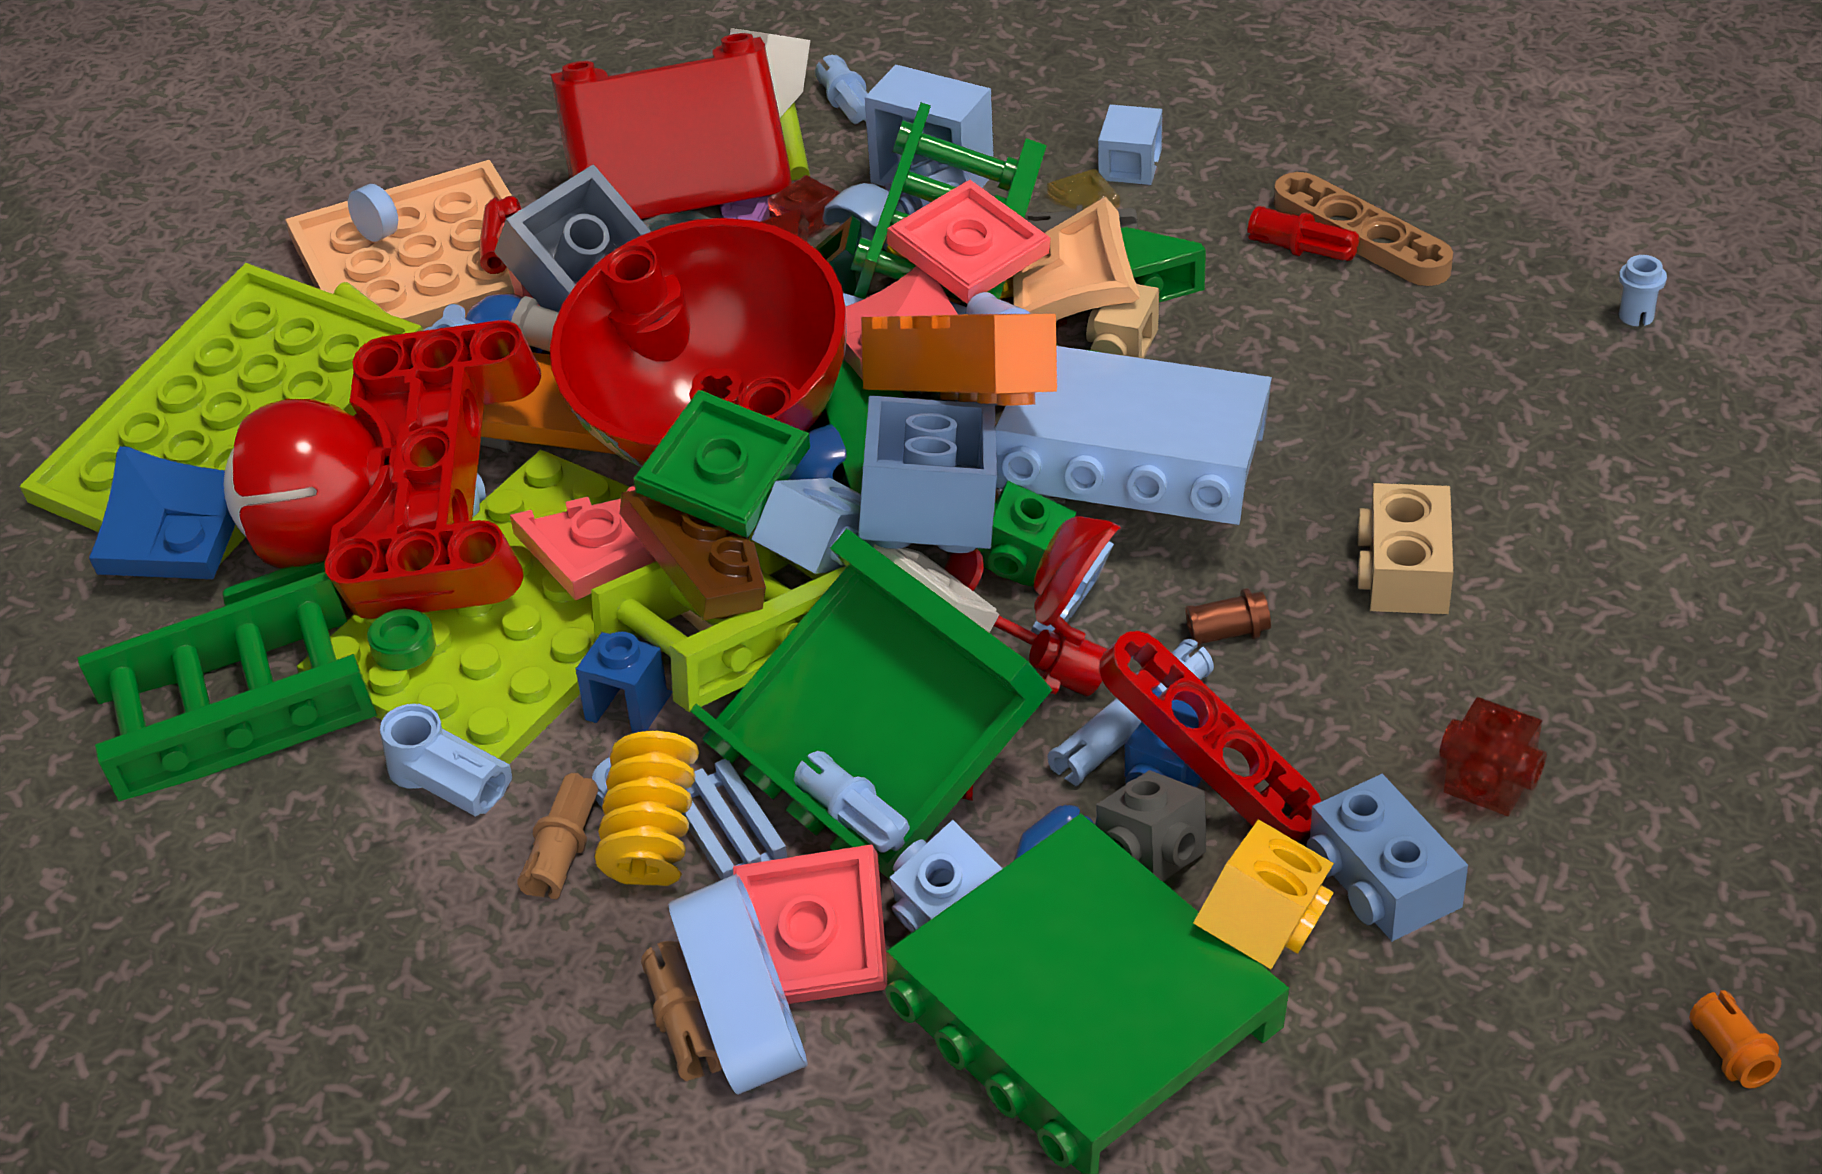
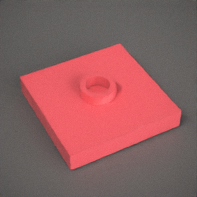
M968 180L887 228L886 244L968 304L975 295L991 290L1047 255L1050 249L1051 238L976 183Z
M873 845L733 866V875L737 874L742 880L756 911L788 1004L885 990L887 986L886 948L878 853Z

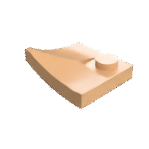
M1107 197L1102 198L1045 232L1051 238L1049 253L1013 275L1014 305L1029 311L1031 314H1056V321L1082 311L1109 305L1133 303L1140 299L1124 247L1119 212Z

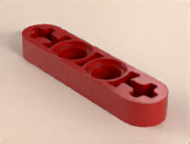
M1130 631L1120 636L1103 653L1099 661V673L1108 690L1252 826L1259 819L1296 842L1310 832L1312 806L1322 802L1319 793L1312 784L1160 641L1148 633ZM1132 658L1142 667L1138 674H1135L1127 666ZM1161 682L1167 689L1157 697L1152 691ZM1172 700L1183 701L1194 709L1199 719L1198 728L1186 727L1177 720L1172 710ZM1223 748L1235 749L1244 756L1249 765V776L1237 775L1229 769L1223 758ZM1265 780L1269 785L1260 794L1255 787ZM1285 802L1293 809L1289 818L1281 811Z

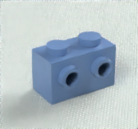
M1383 774L1312 806L1310 839L1307 841V848L1334 863L1326 878L1333 875L1348 891L1351 907L1364 924L1371 925L1376 923L1391 941H1394L1463 907L1468 864Z

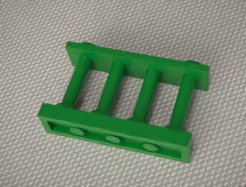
M920 102L914 122L910 123L903 120L892 152L900 154L902 157L873 239L869 240L863 237L860 239L851 266L852 271L861 273L854 296L862 299L866 298L874 272L899 280L916 267L908 259L882 250L887 237V228L909 216V214L896 210L901 194L905 193L933 202L956 188L955 186L911 172L910 168L915 154L998 182L997 188L1007 191L1005 198L999 195H995V198L1025 218L1047 145L1026 138L1018 159L1008 156L1006 161L922 133L931 105ZM1005 281L987 292L1000 299ZM941 285L947 297L961 301L960 305L967 307L968 304Z
M326 572L77 657L79 666L98 704L114 702L120 736L97 743L95 747L98 762L118 801L196 780L377 716L370 692L355 655L351 654L340 659L336 658L328 630L342 626L348 620L335 586ZM303 639L311 669L274 681L266 652ZM241 661L248 691L210 704L203 674ZM178 683L185 713L146 726L139 693Z

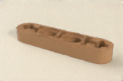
M1293 172L1281 176L1276 181L1274 206L1277 211L1298 216L1304 212L1311 213L1314 216L1315 222L1356 231L1359 235L1356 254L1417 285H1439L1447 281L1451 276L1453 251L1444 241L1315 175ZM1334 216H1345L1351 218L1352 220L1340 221L1333 220L1330 218ZM1378 238H1386L1393 240L1394 242L1378 243L1372 240Z

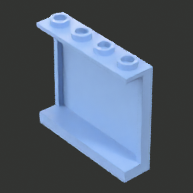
M1056 346L1057 392H1035V405L1006 406L995 427L996 488L1003 489L1006 482L1010 481L1040 495L1239 525L1245 484L1257 440L1262 441L1272 377Z

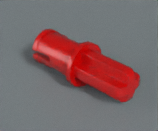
M1257 206L1253 210L1248 222L1247 233H1250L1248 236L1250 240L1290 249L1291 253L1296 256H1300L1303 251L1342 261L1353 260L1357 253L1359 235L1356 231L1315 222L1314 216L1311 213L1304 212L1298 216L1278 212L1264 206Z

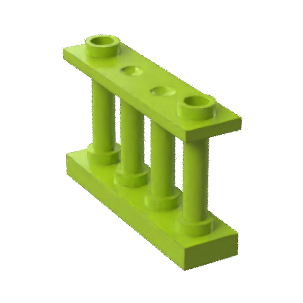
M755 527L749 535V541L755 543L766 586L763 609L735 614L724 619L714 618L705 620L712 626L687 637L666 621L689 610L696 615L698 613L656 561L591 589L595 641L601 632L608 634L628 632L633 635L639 634L654 646L660 647L662 652L671 657L673 701L690 712L696 703L702 707L744 687L845 570L846 566L832 572L815 574L751 540L756 529ZM790 564L813 580L791 590L769 574Z

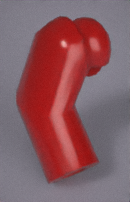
M507 196L501 200L494 197L484 207L479 241L480 265L484 271L490 274L502 273L507 268L494 251L498 243L497 234L501 224L521 210L520 203L514 196Z

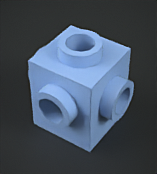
M952 820L928 843L923 839L914 842L896 860L893 866L895 873L890 876L896 901L891 907L892 911L900 922L913 933L1002 870V868Z

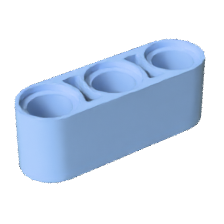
M737 874L670 901L668 905L675 931L717 1056L734 1092L739 1095L806 1067L808 1062L803 1044L756 911L740 877Z

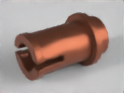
M1246 588L1241 590L1239 597L1198 606H1186L1185 608L1187 626L1192 640L1198 642L1197 646L1249 633L1252 639L1260 638V631L1271 629L1269 607L1262 591L1251 593L1250 589Z

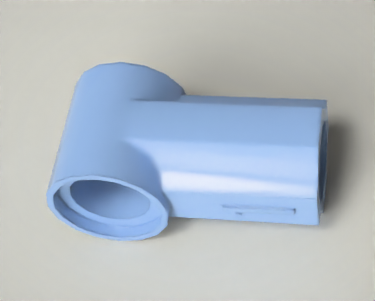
M422 704L402 705L388 712L381 721L380 735L387 771L390 779L398 786L408 789L424 788L476 817L479 814H486L504 796L508 785L512 781L510 764L442 729L438 713L428 706Z

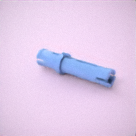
M1192 639L1183 640L1171 653L1200 680L1210 675L1214 669V664L1208 651L1202 647L1190 658L1189 653L1197 648L1198 642ZM1161 682L1155 688V690L1160 692L1167 689ZM1116 698L1061 745L1053 748L1048 753L1047 758L1050 768L1060 775L1070 767L1072 772L1064 779L1078 786L1088 774L1126 743L1141 723V720Z

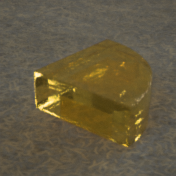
M1096 169L1047 183L1048 195L1056 202L1076 209L1077 205L1083 204L1085 209L1104 197H1107L1115 208L1120 207V196Z

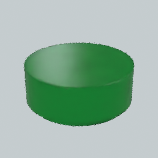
M398 609L387 612L377 618L367 632L373 660L379 666L389 670L399 671L417 667L432 656L436 647L430 619L417 610Z

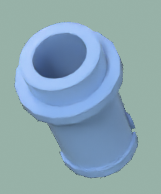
M1636 255L1631 257L1627 264L1622 266L1619 271V282L1623 285L1619 318L1624 323L1631 326H1639L1642 312H1644V326L1653 321L1658 292L1664 288L1667 281V275L1660 260L1649 255Z

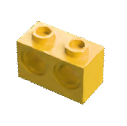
M1258 819L1226 863L1193 924L1272 969L1285 947L1298 954L1334 893L1322 886L1334 863Z

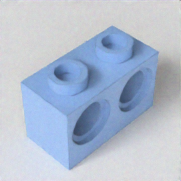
M831 478L775 481L751 540L815 574L832 572L845 566V564L833 553L830 547L846 528L859 537L861 494ZM864 540L869 545L874 547L875 544L872 542V540Z

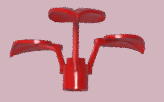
M1075 516L1062 523L1050 540L1034 578V588L1040 594L1035 601L1034 609L1037 622L1046 626L1051 624L1055 630L1049 631L1044 629L1039 634H1036L1001 616H998L993 625L1032 645L1029 653V663L1036 668L1039 675L1052 689L1051 694L1055 695L1060 686H1063L1084 696H1090L1102 683L1099 673V661L1107 648L1085 639V632L1071 627L1060 615L1065 610L1101 551L1113 535L1121 529L1119 525L1113 522ZM977 548L968 553H951L944 570L974 592L983 573V557ZM973 785L963 795V799L973 801Z

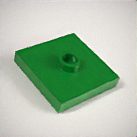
M698 390L634 477L636 493L748 538L760 520L775 481L788 480L810 449L809 433Z

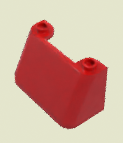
M749 33L731 34L721 39L722 45L713 49V58L608 76L607 72L603 69L595 68L594 63L591 61L569 63L562 67V72L550 74L569 179L594 164L640 219L763 197L787 190L792 186L789 160L766 47L761 37L753 38V35Z

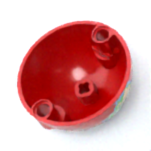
M734 218L697 219L668 225L641 235L615 249L596 263L576 283L562 304L553 326L550 344L552 372L559 391L582 426L620 458L639 468H642L698 390L807 432L819 418L832 396L846 351L847 322L842 286L832 266L817 249L799 236L777 226L754 220Z

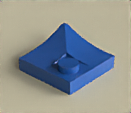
M120 446L116 455L113 481L103 522L89 556L96 574L214 579L236 525L229 513L225 500V470L178 463L130 447Z

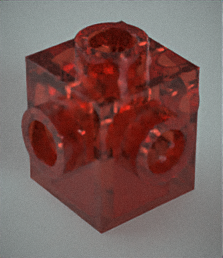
M1476 697L1463 720L1453 718L1443 735L1439 756L1447 759L1444 793L1509 817L1524 789L1533 791L1543 773L1547 752L1538 749L1542 720L1515 709Z

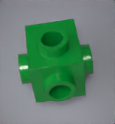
M1007 481L994 504L991 549L977 548L983 557L984 568L1002 578L1010 579L1021 585L1034 587L1037 568L1050 540L1062 523L1075 517L1076 511Z

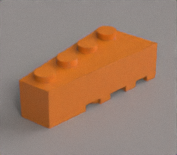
M1056 314L861 317L863 389L940 392V400H958V402H977L979 404H997L1002 406L1035 405V392H1057Z

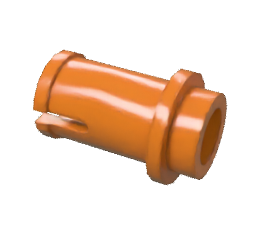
M1720 990L1719 996L1715 992H1711L1702 997L1693 1006L1689 1019L1695 1029H1699L1721 1057V1069L1728 1080L1732 1082L1738 1080L1745 1088H1757L1775 1077L1781 1068L1777 1041L1766 1033H1759L1738 1007L1734 997L1729 992Z

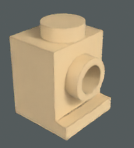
M1136 284L1140 299L1133 303H1122L1092 309L1086 332L1087 341L1093 343L1091 350L1144 359L1158 331L1159 288Z

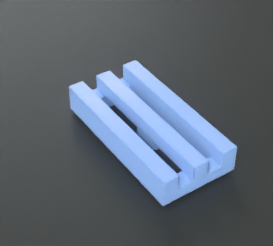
M723 759L716 762V772L708 776L703 768L694 771L696 775L695 782L690 788L685 790L691 794V797L697 795L702 797L743 860L738 865L787 858L786 845L729 760ZM724 786L767 851L766 853L759 855L717 791V787ZM692 801V806L688 812L682 813V815L687 817L691 834L720 879L723 880L732 876L734 866Z

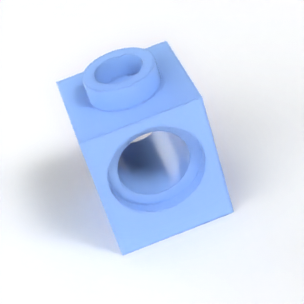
M1109 105L1098 140L1099 180L1152 185L1157 167L1154 165V162H1158L1162 150V109Z

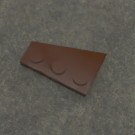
M636 490L622 492L619 514L703 621L714 618L724 619L735 614L763 609L766 586L755 543L749 541V537L745 538L636 493Z

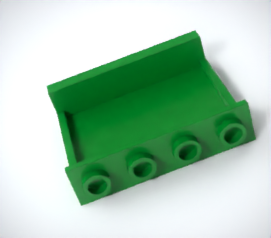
M846 528L830 547L833 553L845 564V570L717 719L713 718L697 703L690 712L710 728L701 739L724 759L729 760L731 764L740 755L751 764L743 774L774 800L782 790L794 800L785 810L809 831L818 836L826 826L838 837L829 846L833 851L870 844L851 828H845L828 814V810L808 793L802 792L795 785L794 776L799 763L803 761L816 773L821 774L822 770L813 764L807 756L810 753L822 751L829 755L837 765L852 777H865L875 786L876 796L908 821L910 828L903 837L905 844L899 850L893 851L889 849L886 852H879L875 849L878 853L879 871L890 880V876L895 873L893 866L899 856L914 842L921 839L926 841L1050 694L1052 689L1025 658Z
M1081 813L886 951L887 986L885 992L891 1007L898 1016L908 1023L917 1022L935 1039L940 1053L951 1066L958 1070L965 1068L985 1086L990 1100L1002 1114L1009 1118L1018 1116L1036 1132L1042 1149L1055 1164L1062 1168H1067L1072 1164L1082 1174H1099V1159L1102 1150L1249 1034H1252L1260 1042L1265 1043L1284 1027L1289 987L1258 961L1193 924L1199 913L1195 908Z

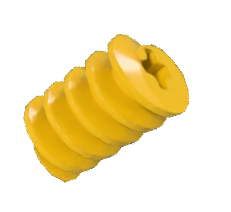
M642 731L626 735L613 745L610 752L612 767L606 778L608 791L602 804L604 816L598 830L601 841H599L595 850L594 857L597 867L606 876L619 883L669 886L679 881L682 876L678 868L672 864L681 861L686 852L684 843L678 838L685 836L689 829L687 817L682 815V813L688 812L692 806V797L685 789L690 788L695 782L696 775L694 769L689 765L695 763L699 754L697 745L687 737L663 731Z

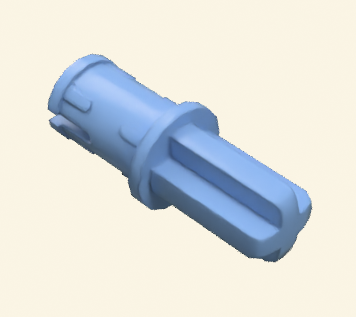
M838 55L825 56L823 60L830 68L826 71L823 65L818 62L815 76L819 83L823 84L826 88L827 99L833 107H840L852 123L858 124L862 120L866 122L864 97L868 93L865 81L861 75L855 71H850L845 61Z
M816 751L807 756L813 764L822 770L821 774L816 773L805 762L801 761L794 776L795 785L802 792L808 793L828 810V814L845 828H851L879 852H886L889 849L897 851L905 844L903 837L910 829L908 821L876 796L875 786L865 777H852L837 765L829 755L822 751Z

